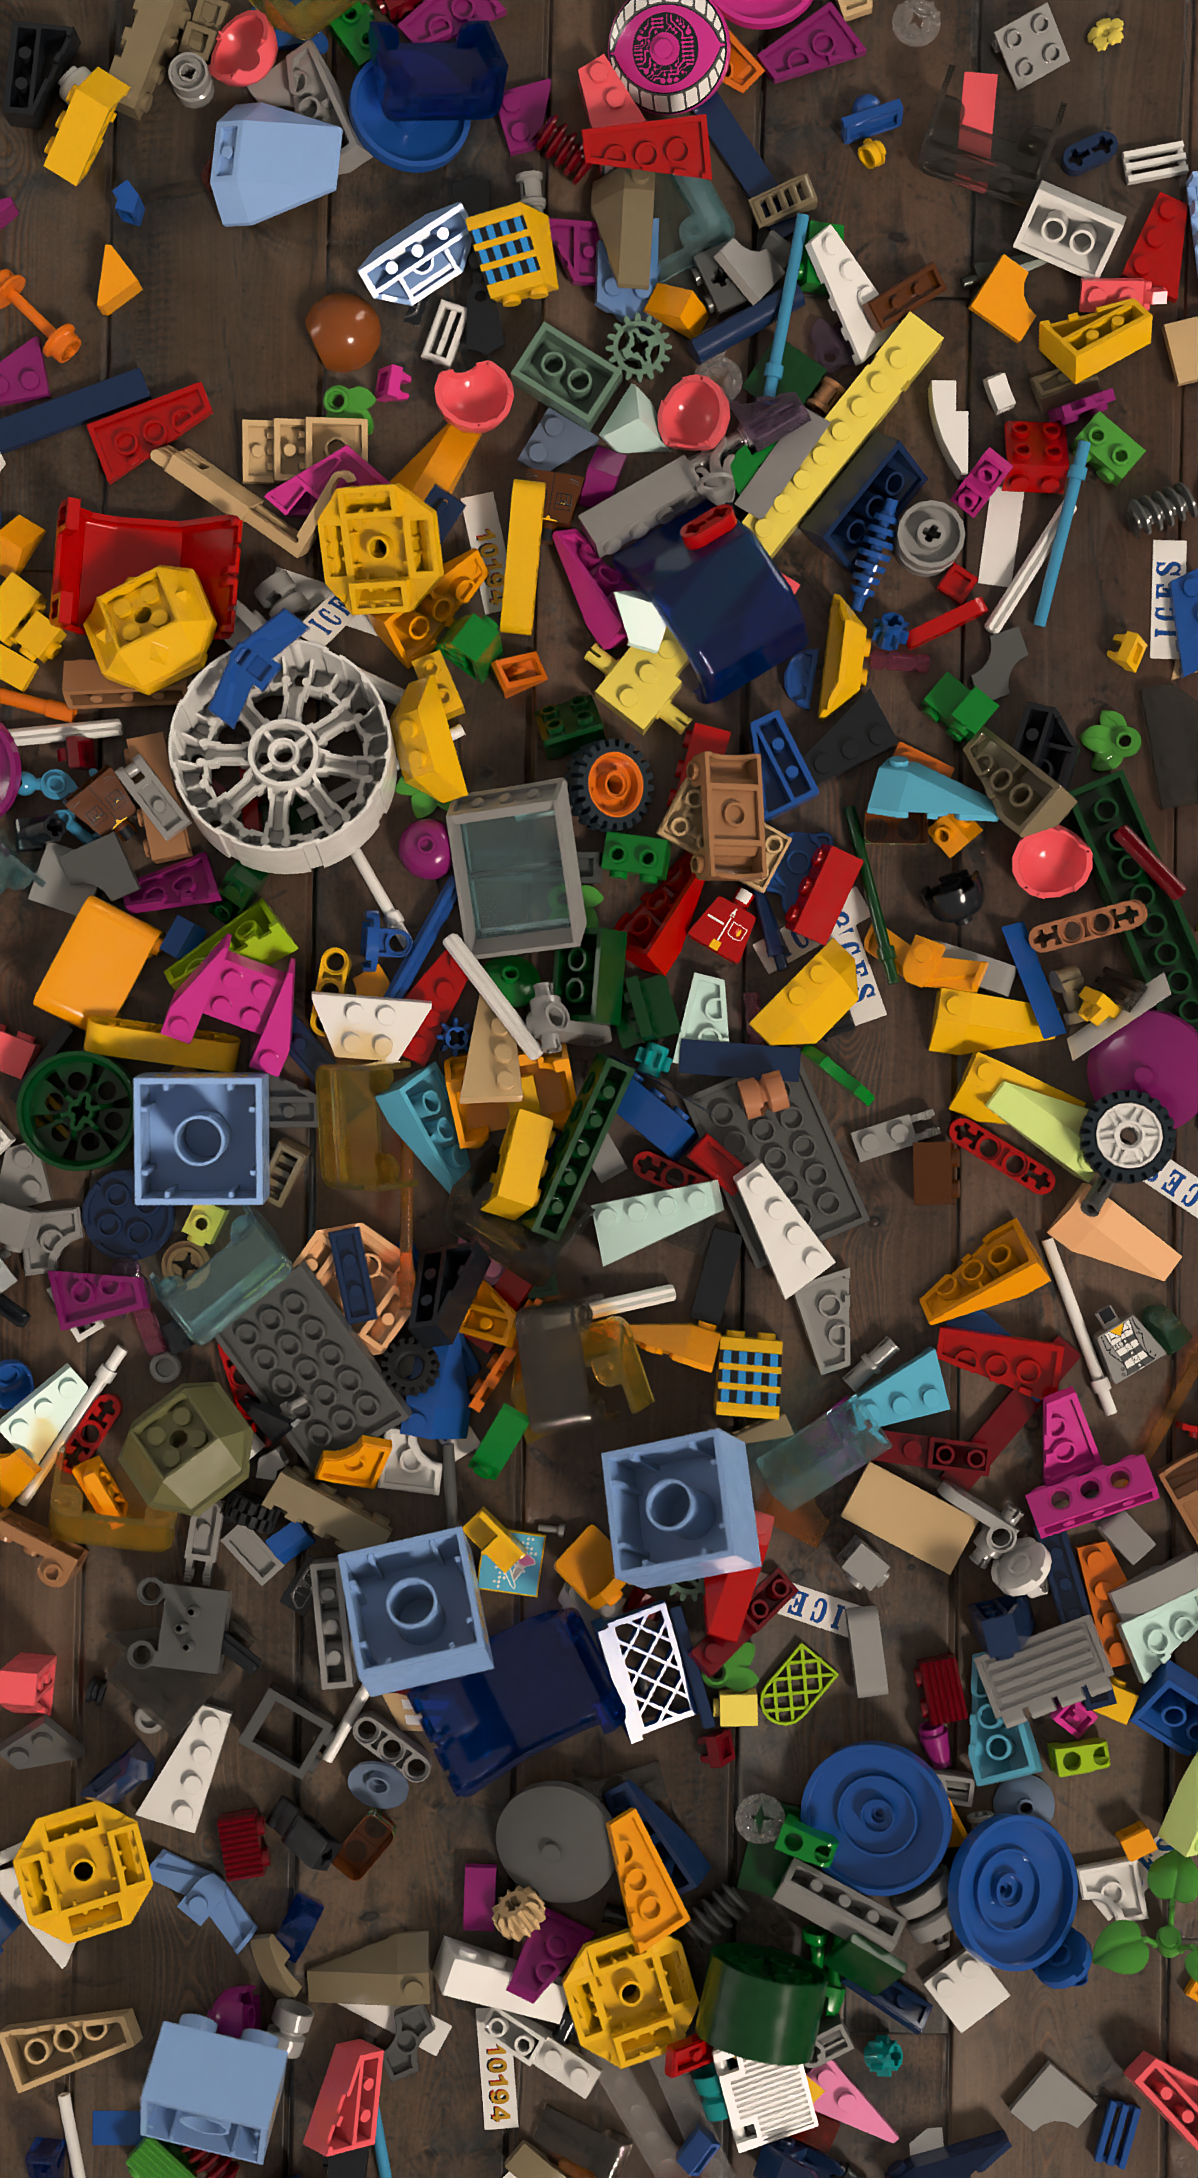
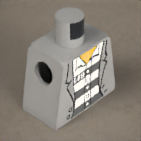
M1107 1305L1095 1312V1316L1103 1328L1091 1336L1110 1382L1117 1384L1166 1354L1164 1349L1134 1315L1127 1313L1118 1318L1111 1305Z

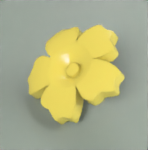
M1103 18L1096 22L1097 27H1093L1087 35L1089 43H1093L1098 51H1105L1108 44L1121 43V40L1124 38L1121 32L1124 23L1119 18L1113 20Z

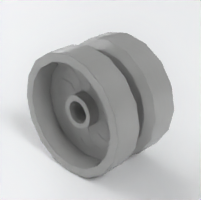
M934 500L918 502L909 508L899 521L895 530L896 537L893 538L892 544H894L895 558L901 567L911 574L921 577L939 575L950 568L963 548L965 539L963 520L955 509L944 502ZM926 536L930 537V538L932 539V541H931V542L926 541V540H925V537H926Z
M939 1864L935 1871L920 1885L904 1893L893 1895L890 1904L896 1914L908 1920L906 1928L916 1943L930 1942L953 1929L948 1908L950 1870L945 1864Z

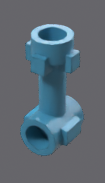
M57 809L53 813L58 814L59 818L66 823V830L84 845L102 837L97 832L92 835L77 823L75 814L69 809Z

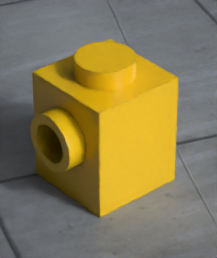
M36 610L14 640L21 645V648L18 650L21 654L32 662L38 658L45 664L48 659L53 660L62 648L61 642L67 634L62 629L52 626L50 620Z
M1111 1676L1110 1681L1117 1704L1094 1709L1093 1711L1127 1725L1139 1696L1132 1689L1125 1687L1127 1682L1116 1676Z

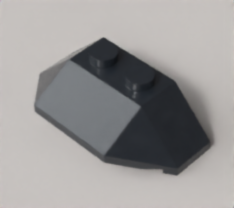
M1027 701L1012 748L1067 791L1080 748L1057 708ZM1000 819L997 821L998 823L1005 824Z

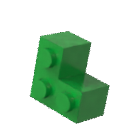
M948 671L920 704L924 708L923 714L935 723L940 721L948 728L946 733L952 739L959 743L963 741L966 744L999 707L996 702L975 686L970 691Z

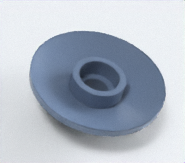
M379 1761L362 1762L354 1766L348 1776V1787L351 1793L368 1806L390 1809L401 1805L408 1796L409 1784L407 1779L398 1769L389 1764Z
M1033 1774L1002 1781L993 1797V1811L995 1815L1017 1813L1036 1817L1049 1824L1055 1810V1800L1050 1787L1044 1780ZM1025 1802L1031 1804V1809L1028 1812L1020 1810L1021 1805Z

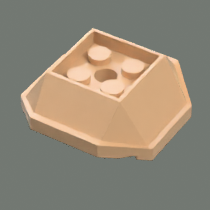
M363 1222L317 1230L289 1270L305 1261L345 1317L328 1232L360 1226L378 1319L350 1325L372 1355L383 1354L410 1317L416 1280L413 1257Z

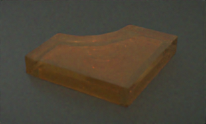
M789 1464L764 1513L775 1517L774 1527L817 1548L831 1522L828 1517L820 1512L815 1501L814 1490L818 1479Z

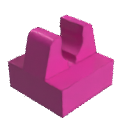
M391 364L378 370L375 390L377 401L386 403L388 401H404L409 398V394L403 393L400 390L401 383L408 384L412 380L408 374L403 372V367Z

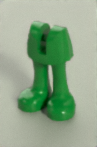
M818 1924L805 1925L801 1937L805 1943L810 1945V1961L823 1969L824 1951L828 1943L829 1931ZM831 1933V1950L844 1940L834 1933ZM828 1967L829 1981L825 1995V2016L836 2018L844 2000L846 1987L840 1982L842 1975Z

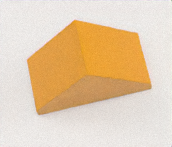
M105 244L97 306L102 315L109 316L143 289L138 279L112 245Z
M661 283L655 285L643 309V312L689 339H693L701 334L710 315L693 290Z
M20 514L0 530V575L7 578L11 572H14L19 576L47 531Z

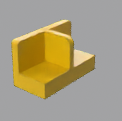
M484 1506L462 1527L464 1533L481 1549V1554L483 1556L487 1555L504 1573L527 1554V1549Z

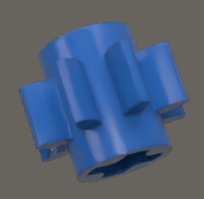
M883 613L881 620L877 618L873 620L871 640L876 641L877 646L883 650H897L899 643L906 645L909 636L907 631L909 622H905L904 618L898 613Z
M453 1017L451 1020L452 1024L440 1023L443 1031L441 1034H436L435 1038L442 1040L443 1044L439 1048L442 1052L450 1047L452 1055L457 1057L459 1049L469 1052L467 1043L468 1040H471L472 1035L466 1031L470 1026L469 1023L465 1022L458 1026V1019ZM452 1030L457 1033L460 1031L458 1034L460 1041L458 1043L453 1041L449 1043L452 1039L449 1033Z

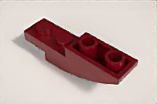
M869 1429L865 1433L862 1459L989 1476L993 1445Z
M779 1567L776 1568L755 1587L736 1643L705 1634V1637L687 1655L708 1678L713 1676L799 1590Z

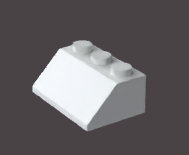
M1042 180L1013 247L1083 278H1100L1122 231L1126 216Z

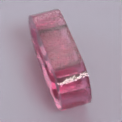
M147 1296L149 1308L135 1311L134 1316L149 1356L152 1357L166 1352V1344L158 1329L160 1325L152 1302Z

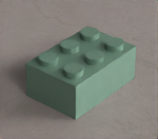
M544 321L512 370L511 380L512 384L590 432L622 383V370Z

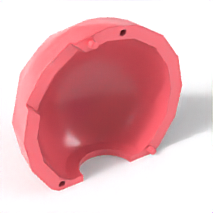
M247 10L229 21L221 31H218V35L215 38L217 43L212 52L211 64L208 65V68L214 78L231 87L243 88L253 85L267 76L276 62L278 53L275 30L267 16L259 10Z
M489 360L478 362L471 370L463 373H456L453 369L442 371L438 375L434 387L437 407L445 421L466 433H485L496 428L508 416L514 399L513 384L505 370Z
M693 374L682 377L683 379L671 388L666 398L661 400L657 414L658 432L663 443L668 447L690 451L711 450L718 445L726 434L730 421L729 400L722 387L707 376Z
M1059 824L1056 827L1023 838L1021 837L1012 857V872L1018 885L1030 895L1042 899L1062 897L1073 891L1076 892L1087 882L1093 868V853L1090 847L1076 833Z

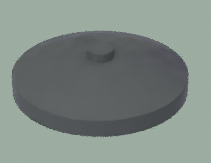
M543 1781L531 1784L511 1798L499 1818L496 1829V1846L499 1858L506 1872L517 1885H520L523 1889L530 1886L542 1900L555 1903H572L584 1900L597 1893L607 1883L614 1871L615 1863L606 1828V1823L613 1818L600 1800L579 1786L562 1781Z

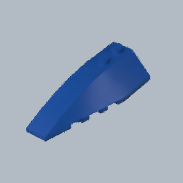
M1168 1660L1165 1664H1160L1151 1673L1152 1677L1143 1684L1129 1721L1179 1753L1187 1756L1191 1753L1196 1755L1198 1752V1678Z

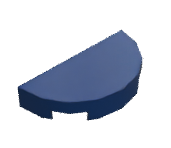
M806 649L797 654L788 662L783 676L784 689L788 698L797 707L808 711L810 709L819 649Z

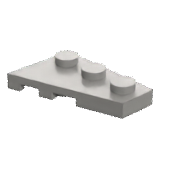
M850 1267L814 1278L793 1294L819 1375L850 1366Z

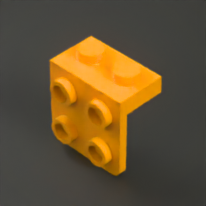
M595 1525L586 1527L555 1561L554 1569L596 1611L606 1604L610 1607L613 1606L624 1594L621 1589L626 1582L615 1579L611 1541Z

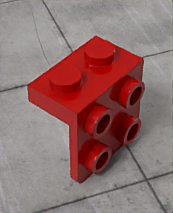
M1007 421L1004 425L1006 460L1014 467L1002 481V491L1063 494L1069 470L1066 426L1054 422Z

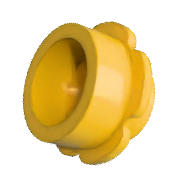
M866 138L863 141V145L858 149V156L862 164L868 169H873L885 163L886 149L879 140L872 141L871 138Z

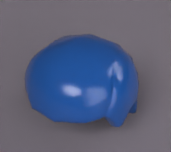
M5 1359L0 1362V1408L11 1410L35 1390L29 1367L17 1359Z

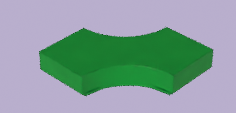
M806 1044L801 1050V1053L815 1067L828 1075L860 1102L869 1107L874 1101V1095L865 1086L811 1044Z

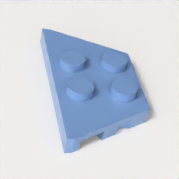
M653 218L649 290L618 288L607 259L608 254L604 242L599 240L596 244L594 305L606 313L614 314L622 323V318L626 315L631 321H633L636 313H640L641 321H644L648 316L647 313L643 312V309L658 282L659 218ZM652 317L651 324L655 326L656 319ZM636 327L643 331L644 335L648 337L652 335L648 330Z

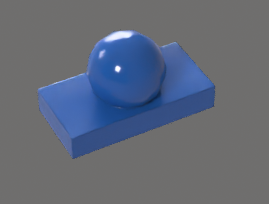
M862 94L857 97L852 106V115L841 118V138L844 145L902 126L903 105L900 98L881 104L880 100L872 94Z

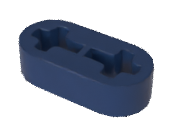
M1102 131L1070 145L1062 155L1061 169L1065 174L1075 177L1112 160L1118 149L1117 138L1110 132ZM1099 142L1110 146L1106 154L1103 150L1093 153L1097 149ZM1072 154L1075 158L1086 155L1081 160L1079 166L1075 162L1069 163Z

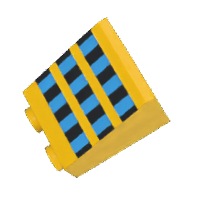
M518 202L466 218L468 232L492 300L502 303L505 307L520 305L523 299H542L548 296V292L559 289L548 215L522 202Z
M727 1330L726 1335H721L718 1346L713 1405L716 1415L779 1420L783 1342L780 1339H776V1334L757 1332L756 1338L745 1337V1331Z

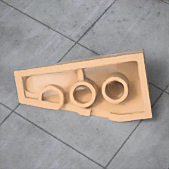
M1088 1183L1080 1185L1046 1231L1047 1234L1070 1251L1162 1281L1166 1280L1183 1257L1109 1198L1106 1199L1098 1216L1090 1217L1084 1214L1080 1206L1092 1188V1185Z

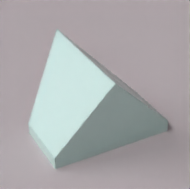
M631 383L599 436L618 453L671 452V448L663 443L658 432V419L652 402L635 384Z
M636 590L614 592L628 637L627 646L656 654L659 651L672 611L670 605L663 598Z

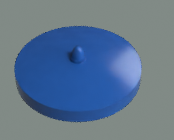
M861 1741L838 1749L829 1755L814 1771L802 1797L801 1822L817 1830L825 1831L839 1840L831 1866L821 1867L826 1874L858 1893L872 1896H891L915 1888L935 1871L944 1857L951 1839L952 1811L948 1795L941 1780L923 1759L910 1750L893 1743Z
M1017 1813L995 1815L977 1825L960 1845L952 1863L948 1882L949 1914L955 1933L964 1948L975 1959L985 1965L1006 1971H1025L1035 1968L1048 1960L1067 1937L1077 1908L1078 1878L1072 1854L1061 1835L1045 1821L1033 1816Z

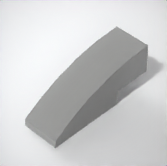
M1184 1551L1166 1563L1154 1565L1109 1591L1107 1594L1119 1620L1126 1621L1197 1588L1198 1551Z

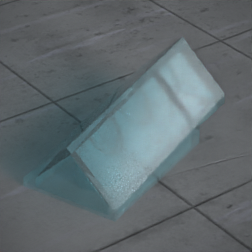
M856 1394L756 1460V1464L770 1493L792 1512L893 1447V1445Z

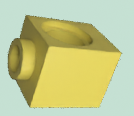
M756 1688L738 1692L732 1689H718L719 1698H713V1717H719L720 1727L758 1726Z

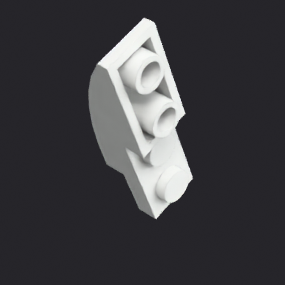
M491 2007L478 2030L479 2033L528 2066L534 2064L584 2099L588 2097L603 2071V2068L578 2052L580 2048L572 2043L567 2045L558 2042L552 2037V2031L521 2014Z

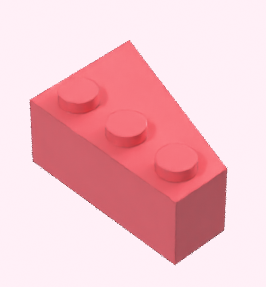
M605 54L578 69V86L589 128L646 121ZM598 164L600 177L617 167Z
M1143 2050L1126 2068L1123 2074L1176 2132L1198 2151V2079Z

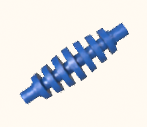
M887 497L883 510L880 513L875 512L873 518L879 520L878 525L870 524L868 530L875 532L874 537L864 535L862 539L863 542L871 544L870 549L858 548L857 553L865 555L867 558L865 562L858 559L855 560V565L862 567L863 570L861 574L853 571L852 578L858 579L859 582L857 586L850 585V590L854 591L851 609L862 612L865 600L868 599V596L873 597L875 591L869 590L870 585L879 586L881 581L873 578L874 573L884 574L886 568L877 566L878 561L890 562L891 557L881 554L883 548L893 551L894 544L885 542L887 536L896 537V532L889 530L891 524L898 526L899 519H896L894 515L899 502L897 500Z

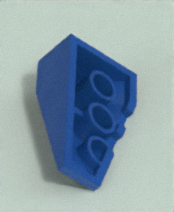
M458 1332L452 1345L431 1347L436 1352L440 1362L439 1378H436V1384L433 1388L427 1389V1393H419L415 1397L412 1395L406 1396L405 1402L413 1414L401 1423L400 1434L425 1439L467 1438L472 1408L469 1407L471 1397H469L468 1378L464 1367L461 1333ZM417 1356L414 1359L410 1379L419 1376L423 1369L422 1361Z

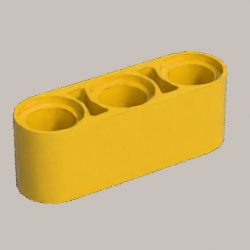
M330 948L323 953L315 992H323L326 986L334 984L338 987L339 994H347L352 963L350 956L344 950ZM335 954H340L344 958V965L340 970L333 971L329 967V959ZM313 1003L310 1019L311 1028L316 1034L327 1037L326 1033L322 1032L318 1027L319 1016Z

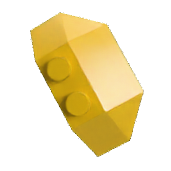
M838 594L833 595L830 605L817 717L818 722H824L856 697L860 687H866L868 669H863L864 657H869L871 638H866L867 628L841 595Z
M434 674L408 683L389 719L404 782L441 803L467 796L468 791Z
M832 938L748 1025L770 1046L816 1044L859 1000L855 958Z

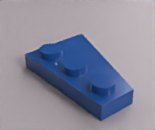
M1198 569L1168 583L1172 619L1175 622L1177 640H1175L1176 650L1179 653L1180 679L1198 671Z

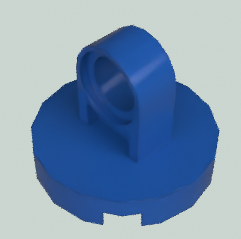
M364 911V917L369 919V922L362 921L360 955H365L366 962H361V971L375 972L378 956L404 957L411 951L413 944L410 935L403 929L380 927L379 911ZM396 934L403 935L406 938V946L401 951H393L389 946L391 937Z
M1071 1927L1059 1949L1048 1960L1032 1968V1970L1044 1985L1052 1989H1065L1070 1986L1085 1985L1088 1982V1970L1093 1956L1091 1944L1082 1933L1077 1932L1075 1928Z

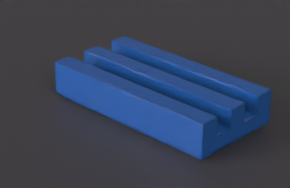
M1109 2097L1093 2155L1095 2162H1106L1109 2166L1116 2165L1118 2168L1125 2170L1141 2113L1139 2105ZM1118 2107L1121 2109L1109 2152L1104 2154L1115 2110ZM1129 2110L1131 2112L1125 2130L1124 2138L1120 2148L1119 2156L1116 2157L1127 2113Z

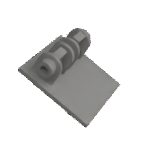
M1048 2L993 32L995 40L992 41V47L996 53L1001 51L1016 91L1070 61Z

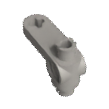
M541 982L533 986L535 998L530 1000L531 1012L527 1015L526 1026L536 1040H541L542 1053L552 1054L560 1052L562 1050L561 1043L594 1047L605 1045L612 1041L609 1026L570 1021L569 1012L561 1003V997L554 995L553 983Z
M943 1480L937 1489L938 1493L947 1501L981 1522L980 1532L973 1540L977 1547L970 1554L969 1558L976 1565L980 1563V1567L986 1569L992 1558L999 1560L1003 1553L1010 1551L1015 1546L1017 1533L1020 1531L1017 1522L1025 1513L1016 1505L1013 1507L1011 1502H1007L1005 1508L1000 1513L949 1480ZM1005 1529L1001 1536L992 1537L995 1530Z

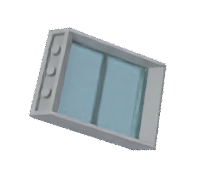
M565 778L471 792L467 796L452 800L446 815L464 943L475 958L484 959L580 946L587 922Z

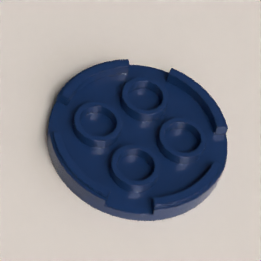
M119 1169L106 1174L92 1185L83 1203L82 1222L89 1239L101 1253L116 1260L135 1261L153 1255L167 1243L175 1227L176 1207L175 1205H135V1169Z

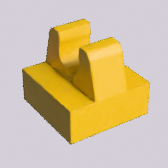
M1127 631L1126 634L1114 635L1113 640L1116 644L1121 645L1117 652L1108 650L1107 656L1124 670L1136 673L1147 647L1146 642L1138 633Z
M1085 986L1078 995L1083 1000L1078 1015L1086 1022H1092L1095 1026H1099L1107 1017L1115 1020L1122 1011L1104 993Z

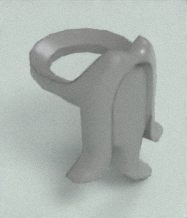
M726 436L723 437L710 456V473L703 467L695 470L696 473L703 475L696 483L697 492L704 495L717 506L726 502L731 503L735 497V481L731 470V463L735 455H728L724 460L723 467L721 463V457L727 445Z

